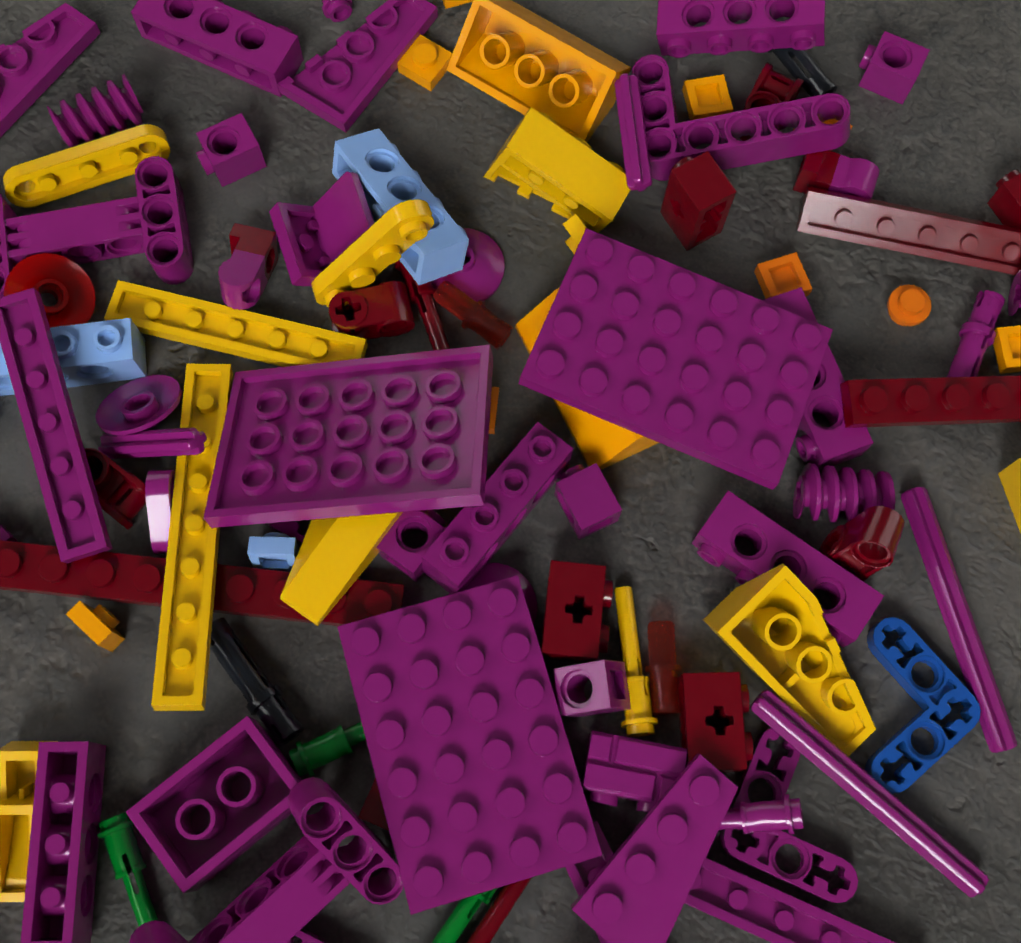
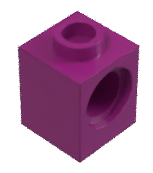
M884 31L877 47L869 44L859 64V68L866 71L858 86L903 105L916 82L930 49Z
M242 112L196 133L202 150L197 151L196 155L207 176L215 173L222 187L267 167L260 145ZM227 150H234L229 154H223Z
M597 463L587 468H584L583 464L576 465L559 476L560 481L556 482L554 495L578 540L619 520L622 508Z
M433 510L403 512L377 546L380 557L417 582L424 573L422 572L421 557L446 529L443 527L446 523L445 520ZM417 530L426 533L428 540L420 548L412 549L403 544L406 535L412 531Z
M604 659L554 669L555 682L552 689L561 717H587L631 709L625 662ZM590 679L593 691L590 699L587 701L584 695V686Z

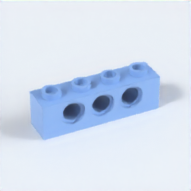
M379 128L335 141L332 174L337 180L347 171L358 174L374 223L390 208L401 202L420 199L429 204L434 219L433 227L428 231L425 238L415 242L401 254L399 259L417 284L422 285L463 270L466 251L469 245V238L465 230L460 225H457L447 213L440 199L434 197L422 182L418 172L408 165L400 155L396 145L391 143Z
M131 318L50 328L67 388L132 380L147 376L145 338ZM0 343V396L15 395Z

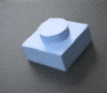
M278 532L266 533L263 537L249 536L247 554L253 568L291 571L299 551L296 537H289Z

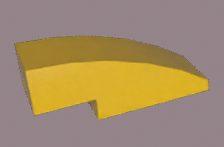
M10 741L0 748V902H24L39 742L58 741Z

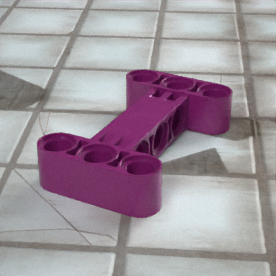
M151 156L142 160L135 169L137 196L37 214L17 217L15 211L0 193V285H3L0 289V298L4 297L5 282L13 267L21 260L41 253L62 255L77 264L145 253L158 278L164 283L178 285L189 279L193 272L194 264L184 194L171 164L159 156ZM165 181L159 186H154L158 182ZM170 218L166 223L158 224L162 219ZM176 255L172 261L163 262L167 256Z
M306 778L293 787L288 798L289 809L304 834L295 845L189 942L168 923L154 920L139 926L131 935L129 943H287L350 883L372 904L383 905L396 899L403 890L399 865L385 844L328 783L320 778ZM325 802L319 812L307 815V811L311 806L316 803ZM355 835L350 843L339 847L340 842L344 838ZM384 867L378 875L370 877L375 870Z

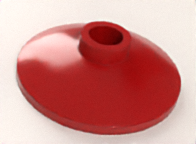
M52 253L31 255L17 263L6 279L4 296L35 288L40 295L50 293L55 297L56 305L51 307L44 305L50 328L88 323L93 314L96 297L92 281L81 266L67 257Z

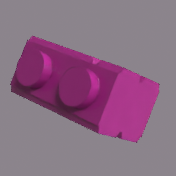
M592 730L589 733L581 779L583 791L590 792V802L617 807L619 798L638 801L636 811L648 813L685 769L687 749Z

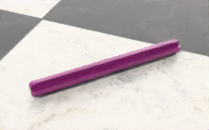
M925 487L908 489L901 494V500L967 688L980 705L981 714L979 722L988 748L994 753L1013 749L1017 746L1018 742L928 491Z
M765 689L754 699L750 707L754 714L963 893L973 898L986 889L985 886L989 878L985 872L775 693Z

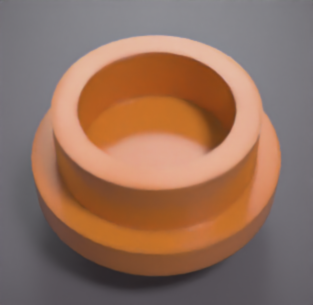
M910 284L897 287L887 301L890 318L901 326L921 324L929 316L932 308L928 294L922 288Z

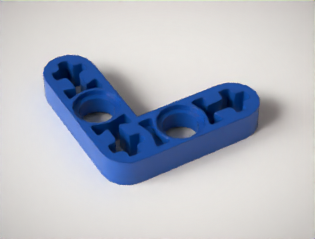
M891 617L876 623L868 631V648L922 710L870 756L866 762L865 771L891 793H901L908 789L976 726L980 719L981 710L974 695L911 626L902 619ZM882 630L886 633L893 630L897 632L899 637L895 643L900 650L895 646L888 649L883 646L882 641H884L886 636ZM913 649L916 655L906 659L900 666L897 660L904 657L901 651L906 653ZM922 662L931 667L934 673V681L929 688L918 686L912 679L911 671L915 663ZM947 702L950 704L960 702L964 707L960 712L964 720H952L943 727L935 722L942 720L950 713L951 707ZM917 728L926 729L933 737L934 747L927 755L919 754L911 744V735ZM897 745L899 746L901 752L896 750ZM903 755L911 761L903 763L895 770L894 775L898 779L897 782L893 780L883 782L880 778L884 772L883 767L880 765L881 762L885 764L893 763Z

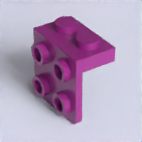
M348 171L313 206L277 202L269 211L291 283L295 286L312 287V281L374 224L357 173Z

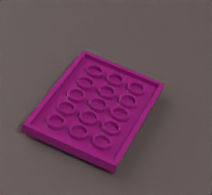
M586 228L521 373L518 384L773 490L779 484L833 329Z
M490 344L235 372L203 518L211 528L484 505L494 359Z
M518 575L337 626L411 915L603 855Z

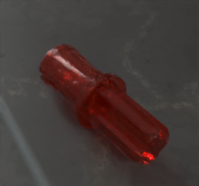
M443 281L434 292V300L460 319L463 329L470 328L497 350L503 346L514 330V327L484 306L485 302L480 299L476 302L449 281Z
M653 621L647 626L649 666H645V672L650 673L652 714H679L681 711L679 708L677 672L682 671V666L677 665L675 625L671 621Z

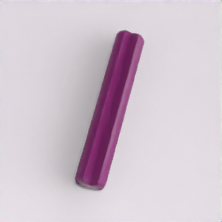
M624 73L614 82L627 187L630 190L642 192L652 185V175L639 78L636 75Z
M195 427L143 430L128 435L105 433L100 437L101 445L98 447V450L110 459L198 455L205 450L204 442L207 440V437L203 431L198 432Z

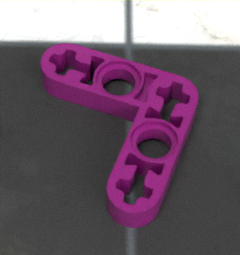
M772 728L760 733L755 740L753 759L747 761V770L743 771L738 784V790L729 809L740 808V802H751L748 797V787L755 779H762L770 784L773 791L771 801L784 800V794L787 793L800 758V752L784 739L782 747L789 751L788 756L778 757L772 769L773 771L782 772L780 779L771 772L756 770L758 762L762 766H767L770 762L772 750L766 747L767 741L772 742L781 737ZM743 828L726 829L720 832L721 846L730 857L817 898L841 903L852 898L857 890V873L849 862L782 830L751 832L749 836L755 839L753 847L744 846L741 852L736 849L738 841L732 838L731 835L733 830H742ZM785 844L794 846L800 853L801 858L798 869L788 874L779 869L775 860L777 850ZM812 855L818 857L813 864L816 868L823 871H834L836 866L839 868L838 877L844 880L842 889L833 888L831 893L827 891L829 883L814 875H809V884L803 882V879L811 870Z

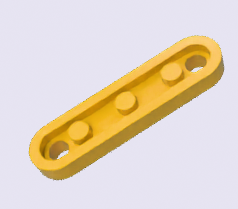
M143 124L15 165L8 169L3 176L5 195L12 204L31 208L133 175L138 164L148 157L159 156L166 160L168 159L170 146L167 136L158 126Z
M413 199L401 202L390 208L312 281L311 286L316 302L329 308L330 301L336 294L343 291L362 289L372 284L378 274L401 258L402 253L415 242L427 236L428 231L434 225L429 204L424 200Z

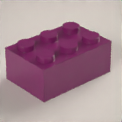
M246 716L128 809L126 814L183 893L198 891L292 814L288 805L289 794L302 778L259 721Z

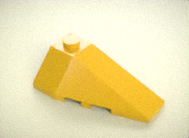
M403 512L311 520L281 593L280 600L316 626H319L378 555L377 546Z
M781 564L736 587L703 621L780 699L849 757L876 730V727L855 681L851 679L842 660L839 645L827 627L822 615L824 612L818 599L785 564Z

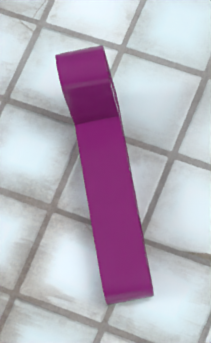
M646 55L641 57L632 68V75H636L639 78L651 175L653 179L658 181L669 180L671 169L681 159L688 156L695 158L706 151H709L721 170L836 149L845 144L850 136L851 106L844 96L837 93H827L678 123L674 88L666 60L658 55ZM658 80L653 84H648L651 81ZM663 115L658 120H651L653 117ZM828 119L838 120V122L834 124L823 123ZM786 127L795 128L794 131L789 133L780 132L781 129ZM742 136H752L751 139L746 141L737 140ZM710 144L707 148L695 149L698 145ZM659 152H668L665 156L654 157Z

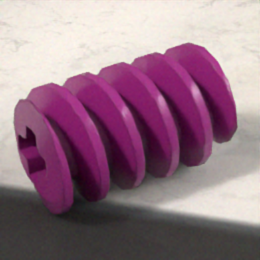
M125 73L122 74L123 88L121 89L112 80L106 81L107 95H104L97 87H91L92 101L90 102L80 93H76L77 107L74 109L64 99L60 100L61 114L59 115L47 106L54 125L69 148L80 145V139L86 142L95 140L97 132L103 137L111 135V126L113 125L119 131L126 130L127 119H130L136 126L143 125L141 114L143 110Z
M806 464L795 486L793 516L795 519H799L804 507H809L811 519L817 521L822 509H827L829 522L835 523L840 511H845L848 522L855 518L858 513L864 512L871 506H885L895 510L896 499L893 479L887 471H878L873 476L869 469H861L855 474L851 467H844L837 473L834 466L826 465L819 472L816 464Z

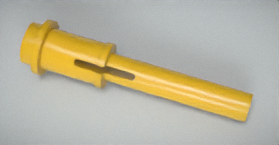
M630 586L618 587L614 589L622 659L625 662L631 709L624 710L625 721L621 722V727L626 729L627 737L649 736L655 734L654 725L658 724V718H654L652 714L649 676L644 677L642 671L633 590Z

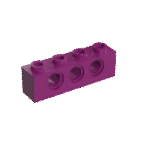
M138 0L131 11L143 38L278 97H282L278 83L287 76L293 78L304 61L298 36L290 29L281 25L276 27L260 20L255 14L247 10L239 11L227 6L221 0Z
M658 0L656 36L661 55L683 58L689 54L710 53L713 55H725L734 51L765 53L771 49L793 48L795 50H808L816 46H825L826 0ZM780 17H789L785 21H776ZM739 20H748L742 24H735ZM706 22L703 26L694 27L698 23Z
M802 287L762 300L818 323ZM827 345L796 433V447L801 459L804 462L816 464L819 471L826 465L834 466L862 456L874 443L867 427L845 428L840 384L845 382L829 345ZM819 413L824 415L828 419L830 427L818 425L814 421L812 414Z
M537 422L486 481L484 505L464 507L421 557L422 572L450 594L464 591L559 479V476L568 468L574 448Z
M730 491L726 492L691 543L698 548V555L707 563L715 567L723 565L735 573V580L740 585L773 569L775 563H781L789 567L812 593L814 589L826 592L830 597L831 607L829 610L822 609L824 612L822 615L831 635L842 648L857 640L884 597L883 594ZM735 539H748L754 546L755 554L753 556H745L739 553L735 547Z
M89 741L39 742L20 943H91L99 846L97 834L100 833L98 823L101 821L106 745Z

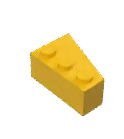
M532 107L506 139L483 176L493 182L499 176L519 186L517 194L527 199L534 193L554 203L551 211L567 219L577 214L588 229L597 233L613 221L630 192V189L627 187L626 172L620 165L605 160L594 152L585 140L573 137L560 128L551 116L538 112Z

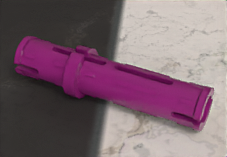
M985 290L984 293L982 291L977 293L970 317L960 328V344L947 377H977L984 354L988 346L994 343L996 332L994 331L995 324L1005 303V298L999 293Z

